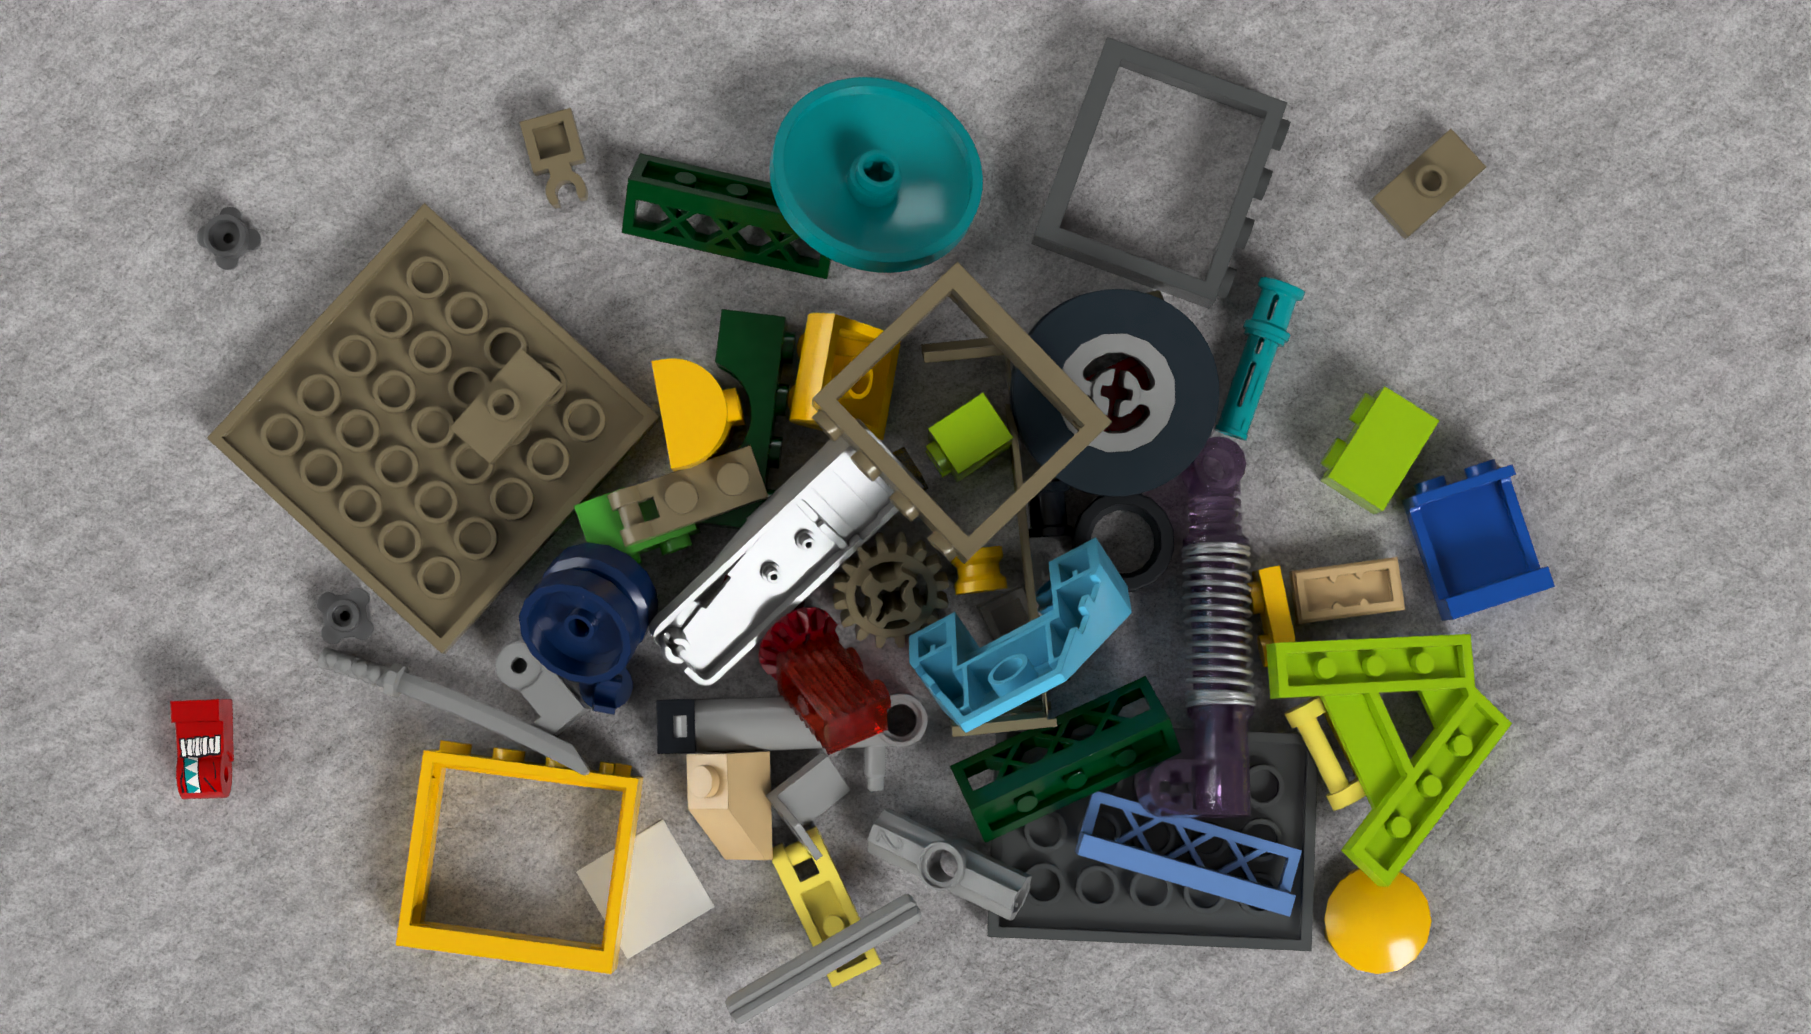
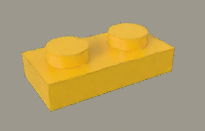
M1280 565L1252 571L1253 582L1246 583L1252 588L1251 592L1247 594V597L1252 600V603L1249 605L1250 610L1253 612V615L1260 613L1264 635L1257 636V644L1263 667H1268L1266 644L1296 642Z

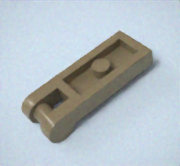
M750 445L709 459L692 468L678 470L607 495L612 511L618 510L624 527L619 532L625 547L642 543L769 498ZM654 498L660 517L645 522L639 503Z

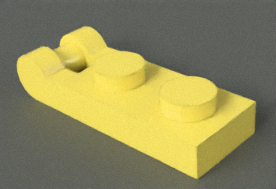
M817 826L806 831L823 855L817 861L799 840L786 847L783 843L772 847V862L813 947L861 920ZM813 858L819 872L801 881L795 866ZM875 947L830 972L827 974V977L832 987H835L880 965V957Z

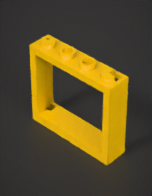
M440 740L439 750H423L396 946L612 974L618 966L644 777L631 775L632 765L600 761L599 771L590 770V773L585 776L547 756L545 764L524 761L526 751L493 747L492 757L471 754L472 744ZM446 768L623 792L602 945L425 921Z

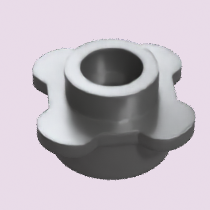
M225 207L220 211V215L215 216L206 226L199 229L197 242L201 247L208 248L216 256L218 267L223 270H233L238 266L239 259L245 253L255 251L260 247L261 235L257 230L247 227L242 221V213L237 208ZM227 234H232L234 237L231 243L225 242Z
M353 588L349 594L342 595L325 592L319 597L317 608L323 613L324 627L321 630V637L325 642L338 644L343 638L352 637L366 640L373 634L374 624L370 621L371 613L368 607L370 595L366 590ZM348 611L350 613L348 621L341 619L342 612Z

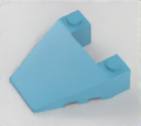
M1096 537L1048 562L1054 609L981 648L956 612L909 636L910 665L943 712L965 733L1066 682L1132 613L1128 586Z

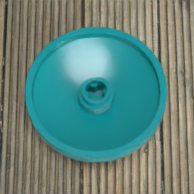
M855 77L837 80L820 86L806 94L789 110L776 134L770 156L769 172L772 192L777 206L790 227L810 247L827 258L845 266L869 272H905L924 267L945 256L966 235L977 213L983 191V173L979 154L969 133L956 116L939 101L921 90L904 83L883 78Z

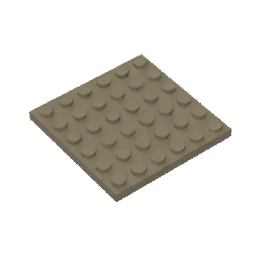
M424 203L214 429L207 439L440 653L446 654L576 512L574 505L585 502L656 425L661 417ZM522 348L561 382L563 386L496 462L491 465L449 428L514 354Z

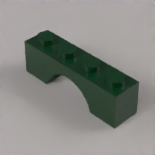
M722 309L715 363L719 369L734 377L748 394L751 405V422L748 433L738 449L749 445L752 447L764 485L770 497L776 490L767 489L770 468L779 469L783 437L774 436L776 415L786 416L789 384L780 383L783 363H793L796 332L787 331L788 323L784 316ZM767 499L697 524L740 530L747 521V518Z

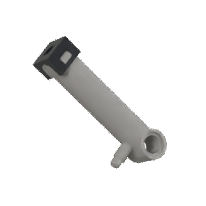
M902 693L656 700L657 755L864 748L867 789L869 791H882L886 775L885 747L902 748L911 746L919 741L926 731L928 718L926 709L918 699ZM894 705H907L916 714V726L907 735H895L886 727V713Z

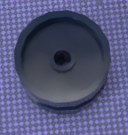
M587 542L570 546L552 561L544 572L542 580L534 586L526 597L519 615L521 636L531 654L543 666L569 681L594 684L611 680L625 669L634 655L638 644L643 641L648 633L650 623L658 612L657 590L647 571L630 555L603 544Z

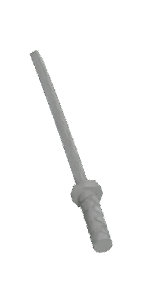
M327 647L322 650L319 656L318 666L329 671L333 670L335 673L342 675L346 674L348 677L357 680L362 679L370 684H377V686L383 687V693L398 698L400 694L448 711L525 745L581 775L586 776L590 773L589 767L573 745L496 708L409 674L408 667L397 663H393L391 667L381 666V664L372 661L367 662L365 659L356 656L352 657L343 652L339 653L337 650Z

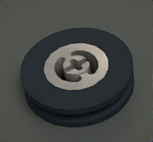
M1106 289L1075 296L1059 304L1044 315L1028 333L1105 415H1108L1109 399L1101 396L1102 385L1109 386L1112 384L1115 369L1105 368L1087 381L1083 377V370L1093 359L1106 353L1127 355L1144 368L1149 379L1147 388L1141 389L1137 378L1128 371L1120 370L1118 386L1127 389V395L1125 399H1117L1115 401L1113 416L1123 417L1130 414L1140 404L1144 408L1143 416L1134 425L1124 430L1102 431L1056 476L1062 482L1076 489L1103 496L1140 494L1162 486L1177 477L1197 458L1204 448L1214 427L1219 407L1220 393L1217 367L1208 343L1201 332L1186 315L1173 305L1158 297L1134 290ZM1013 365L1010 383V405L1013 418L1025 447L1034 459L1043 466L1078 431L1023 373Z

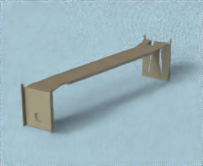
M989 338L921 344L924 363L1004 355ZM1004 355L1010 403L1011 366L1010 360ZM1005 404L1007 428L1013 436L1010 455L1014 491H1016L1023 485L1018 433L1011 405ZM1025 505L1017 513L1030 622L1038 618ZM1046 692L1041 694V700L1027 701L1004 713L1012 715L996 717L967 733L949 717L953 737L1057 727V718L1047 719L1048 710H1051V701L1047 702Z

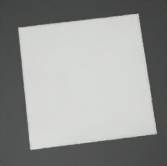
M664 820L635 836L620 944L627 959L715 907ZM615 849L576 872L604 920L606 917Z

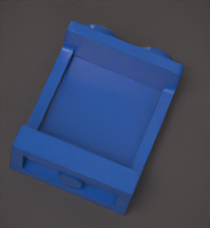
M1495 459L1465 468L1464 472L1467 479L1447 485L1444 475L1413 485L1416 495L1402 500L1442 621L1454 620L1555 587L1549 567L1540 568L1511 481V476L1516 475L1513 464L1498 469Z

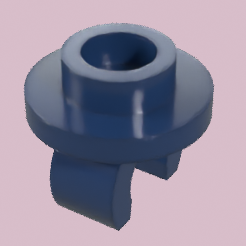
M627 667L611 680L594 684L579 682L580 695L584 702L592 707V711L612 715L615 714L617 708L628 701L633 689L632 676Z

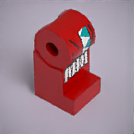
M232 699L170 701L171 723H175L176 780L180 797L184 800L227 798L231 792L232 762H234Z

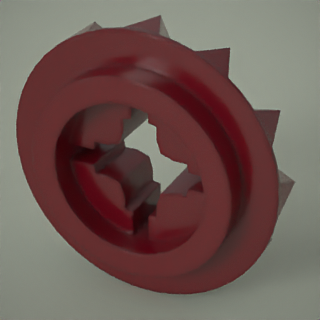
M804 607L786 614L772 625L761 642L758 654L761 667L767 675H771L779 683L787 681L789 678L798 683L808 671L817 674V665L821 661L832 659L830 648L840 641L835 631L838 624L825 610L818 607ZM806 638L809 643L802 645Z

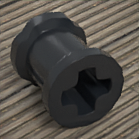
M1062 481L1049 482L1028 502L1030 528H1028L1029 538L1073 534L1072 526L1067 524L1065 492L1070 490V485Z

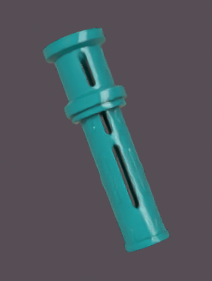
M1260 277L1257 286L1261 289L1255 310L1252 318L1246 319L1243 325V329H1245L1243 334L1248 336L1232 379L1219 422L1214 429L1219 433L1247 441V434L1263 393L1277 348L1284 347V344L1289 341L1290 334L1286 330L1296 302L1302 301L1305 295L1304 290L1294 285L1268 277ZM1263 342L1262 349H1261L1260 353L1258 354L1259 349H1260V346H1261V343ZM1255 366L1242 406L1239 407L1252 369Z

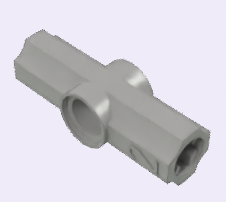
M890 808L882 811L880 817L873 824L867 839V852L920 877L929 888L952 892L1008 920H1013L1016 917L1031 888V875L978 851L967 839L960 837L951 838ZM944 850L953 854L957 861L958 867L954 877L947 875L941 868L940 859Z

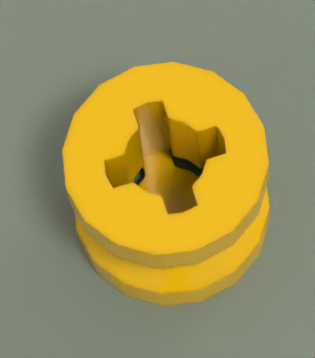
M1002 546L982 547L965 564L957 557L951 561V564L957 568L958 580L954 584L955 595L1007 589L1006 577L1000 573L999 562L1003 558Z

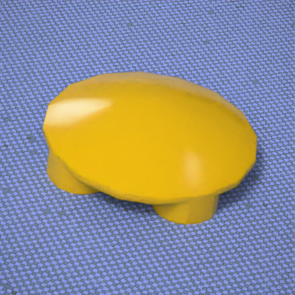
M1356 868L1339 881L1328 897L1324 915L1325 938L1339 958L1357 970L1374 974L1398 971L1415 960L1428 941L1432 922L1428 900L1417 883L1402 872H1399L1389 887L1377 886L1360 868Z

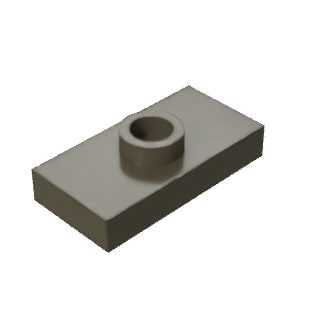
M1450 129L1376 194L1370 202L1404 239H1407L1480 174L1486 166L1460 137Z
M520 348L449 429L489 464L493 465L563 384Z

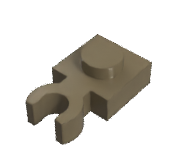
M571 108L519 122L533 173L535 176L546 173L550 174L545 188L546 197L555 209L561 208L558 191L565 184L574 185L580 201H586L588 199L587 186L572 168V166L586 163L587 161Z

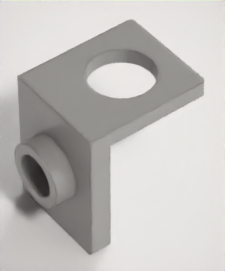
M822 752L768 793L766 797L788 829L817 861L823 855L811 840L804 827L849 793L850 788L829 757Z

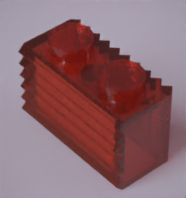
M827 632L823 638L818 636L814 642L808 640L805 645L798 644L795 649L789 648L786 653H778L776 656V674L780 696L783 695L785 702H788L790 708L794 709L795 714L799 715L801 722L804 721L806 728H809L811 734L815 735L816 740L820 741L822 748L826 749L828 755L888 730L887 710L891 708L889 692L880 679L871 680L864 672L862 661L853 647L844 648L833 634Z

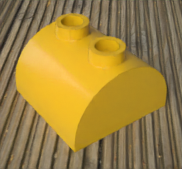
M834 313L808 314L805 332L800 336L797 343V353L800 362L796 384L792 386L788 394V406L791 411L789 421L800 426L823 431L812 419L817 413L812 406V398L884 330ZM901 341L838 400L855 419H860L879 440L884 439Z
M677 358L651 361L671 469L675 472L692 468L704 461L724 455L731 443L734 427L745 425L740 395L737 394L736 387L722 390L718 382L707 370L691 361Z

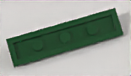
M642 153L639 154L628 178L621 233L818 278H828L831 259L822 254L820 260L801 256L790 244L800 237L783 217L774 198L770 182ZM638 201L658 204L668 218L660 223L637 219ZM697 213L710 216L720 229L710 235L695 231L686 219ZM748 225L760 227L769 236L771 241L762 246L748 244L738 231Z
M1146 676L1055 717L1057 718V727L1029 729L950 766L985 843L1182 752L1170 718ZM1141 698L1145 699L1150 708L1132 718L1118 716L1122 707ZM1085 724L1098 726L1094 735L1082 741L1069 739L1073 730ZM1035 747L1048 749L1045 757L1035 763L1020 762L1024 753ZM987 769L999 771L995 781L973 791L968 778Z

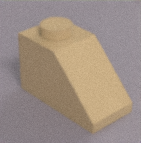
M770 751L686 754L688 810L724 859L773 860L771 803L766 797L771 792Z

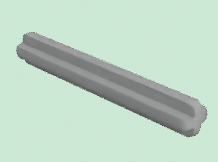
M910 894L900 896L728 996L725 1001L728 1012L737 1024H743L920 921L922 916L918 905Z

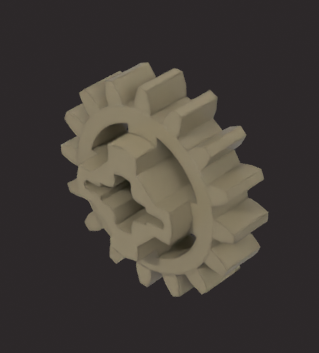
M899 532L894 543H887L883 533H877L876 546L869 548L864 543L857 548L859 555L857 558L850 556L842 564V568L846 573L839 572L833 574L834 588L839 590L832 594L835 609L842 610L840 613L842 626L845 628L856 624L855 635L856 639L860 642L870 633L873 634L876 648H882L888 637H894L898 648H903L905 645V635L913 634L923 629L922 625L924 623L930 625L940 620L935 608H948L947 594L942 590L948 588L949 583L946 572H938L942 568L940 557L937 553L926 557V544L921 539L912 547H908L905 533ZM919 573L926 582L924 596L919 594V589L915 587L918 583L917 576ZM857 585L861 587L862 593L866 595L864 598L865 604L862 608L855 598ZM896 587H900L898 592L895 591ZM883 589L887 591L885 594H881Z

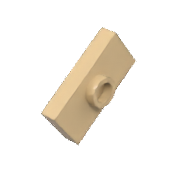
M1398 557L1289 571L1296 624L1405 610Z

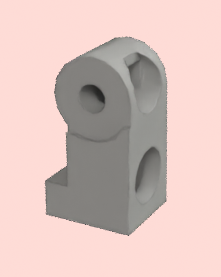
M511 643L498 654L495 664L499 679L508 687L518 689L540 716L539 719L531 724L532 726L558 737L591 710L568 680L543 666L531 654L526 643Z

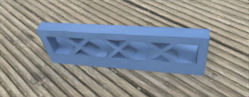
M1097 791L1090 795L1074 852L1086 858L1290 917L1296 895L1290 892L1302 850ZM1101 803L1122 809L1132 830L1114 840L1093 835ZM1132 813L1152 819L1138 826ZM1162 821L1174 824L1184 842V845L1166 855L1153 852L1142 833ZM1184 828L1204 834L1190 841ZM1137 836L1143 849L1124 844V842ZM1214 836L1225 839L1236 860L1218 870L1206 868L1194 848ZM1236 843L1256 849L1242 856ZM1189 851L1195 864L1176 859V857ZM1265 852L1286 857L1278 888L1258 883L1247 862ZM1241 867L1247 879L1227 873Z

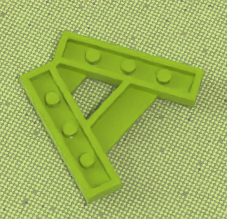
M1471 634L1266 644L1270 699L1320 696L1372 808L1341 851L1377 886L1389 887L1512 724L1475 687ZM1417 691L1434 729L1411 759L1407 755L1379 693Z

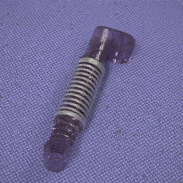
M1220 436L1209 438L1197 458L1181 472L1183 483L1187 487L1188 496L1193 498L1188 500V509L1194 511L1188 514V522L1195 524L1188 528L1189 534L1182 541V563L1199 567L1186 569L1182 572L1185 577H1190V581H1186L1182 585L1184 588L1190 589V593L1185 594L1182 598L1191 603V605L1183 608L1185 612L1191 613V617L1185 618L1183 621L1185 624L1191 625V629L1186 630L1183 634L1191 637L1192 640L1184 644L1186 648L1192 649V653L1184 657L1186 660L1192 661V666H1187L1184 670L1192 673L1193 677L1185 681L1186 684L1193 685V690H1188L1185 693L1188 696L1185 700L1187 702L1185 706L1187 707V716L1194 722L1195 759L1164 761L1144 771L1138 780L1137 796L1139 803L1146 812L1160 818H1243L1251 816L1248 720L1254 715L1255 703L1253 701L1255 697L1247 692L1251 691L1255 685L1247 681L1254 676V672L1247 668L1254 663V660L1247 656L1254 649L1246 644L1253 639V636L1246 632L1252 628L1253 624L1246 619L1250 618L1253 612L1245 608L1252 603V600L1245 596L1252 590L1250 586L1245 584L1252 577L1245 572L1251 567V564L1245 560L1251 553L1249 552V538L1242 533V526L1235 524L1242 520V513L1236 511V509L1241 508V499L1236 496L1241 494V478L1245 474L1246 459L1244 452L1237 443L1229 438ZM1204 457H1212L1220 462L1224 472L1222 479H1214L1206 473L1203 465ZM1237 563L1246 565L1244 567L1234 569V566ZM1192 770H1195L1196 809H1193L1192 793L1170 797V794L1161 792L1160 783L1168 780L1170 785L1179 786L1192 782Z

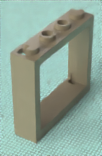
M958 261L812 398V406L817 411L812 419L823 429V432L834 442L841 436L856 451L850 459L857 468L872 482L880 476L894 491L889 500L910 522L918 516L933 531L927 537L932 546L937 551L939 550L950 562L957 557L963 564L1112 423ZM947 297L970 318L1078 431L969 536L956 525L838 402L850 388Z

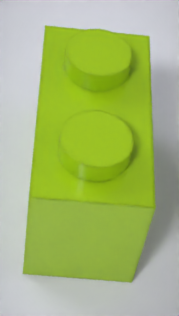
M1385 386L1376 391L1373 396L1366 392L1363 394L1348 418L1355 423L1345 441L1337 437L1320 463L1327 468L1320 480L1322 483L1373 515L1384 511L1440 421Z
M981 393L928 428V440L930 443L925 446L927 449L925 452L942 478L951 473L956 482H959L1009 449L1013 436L985 394Z

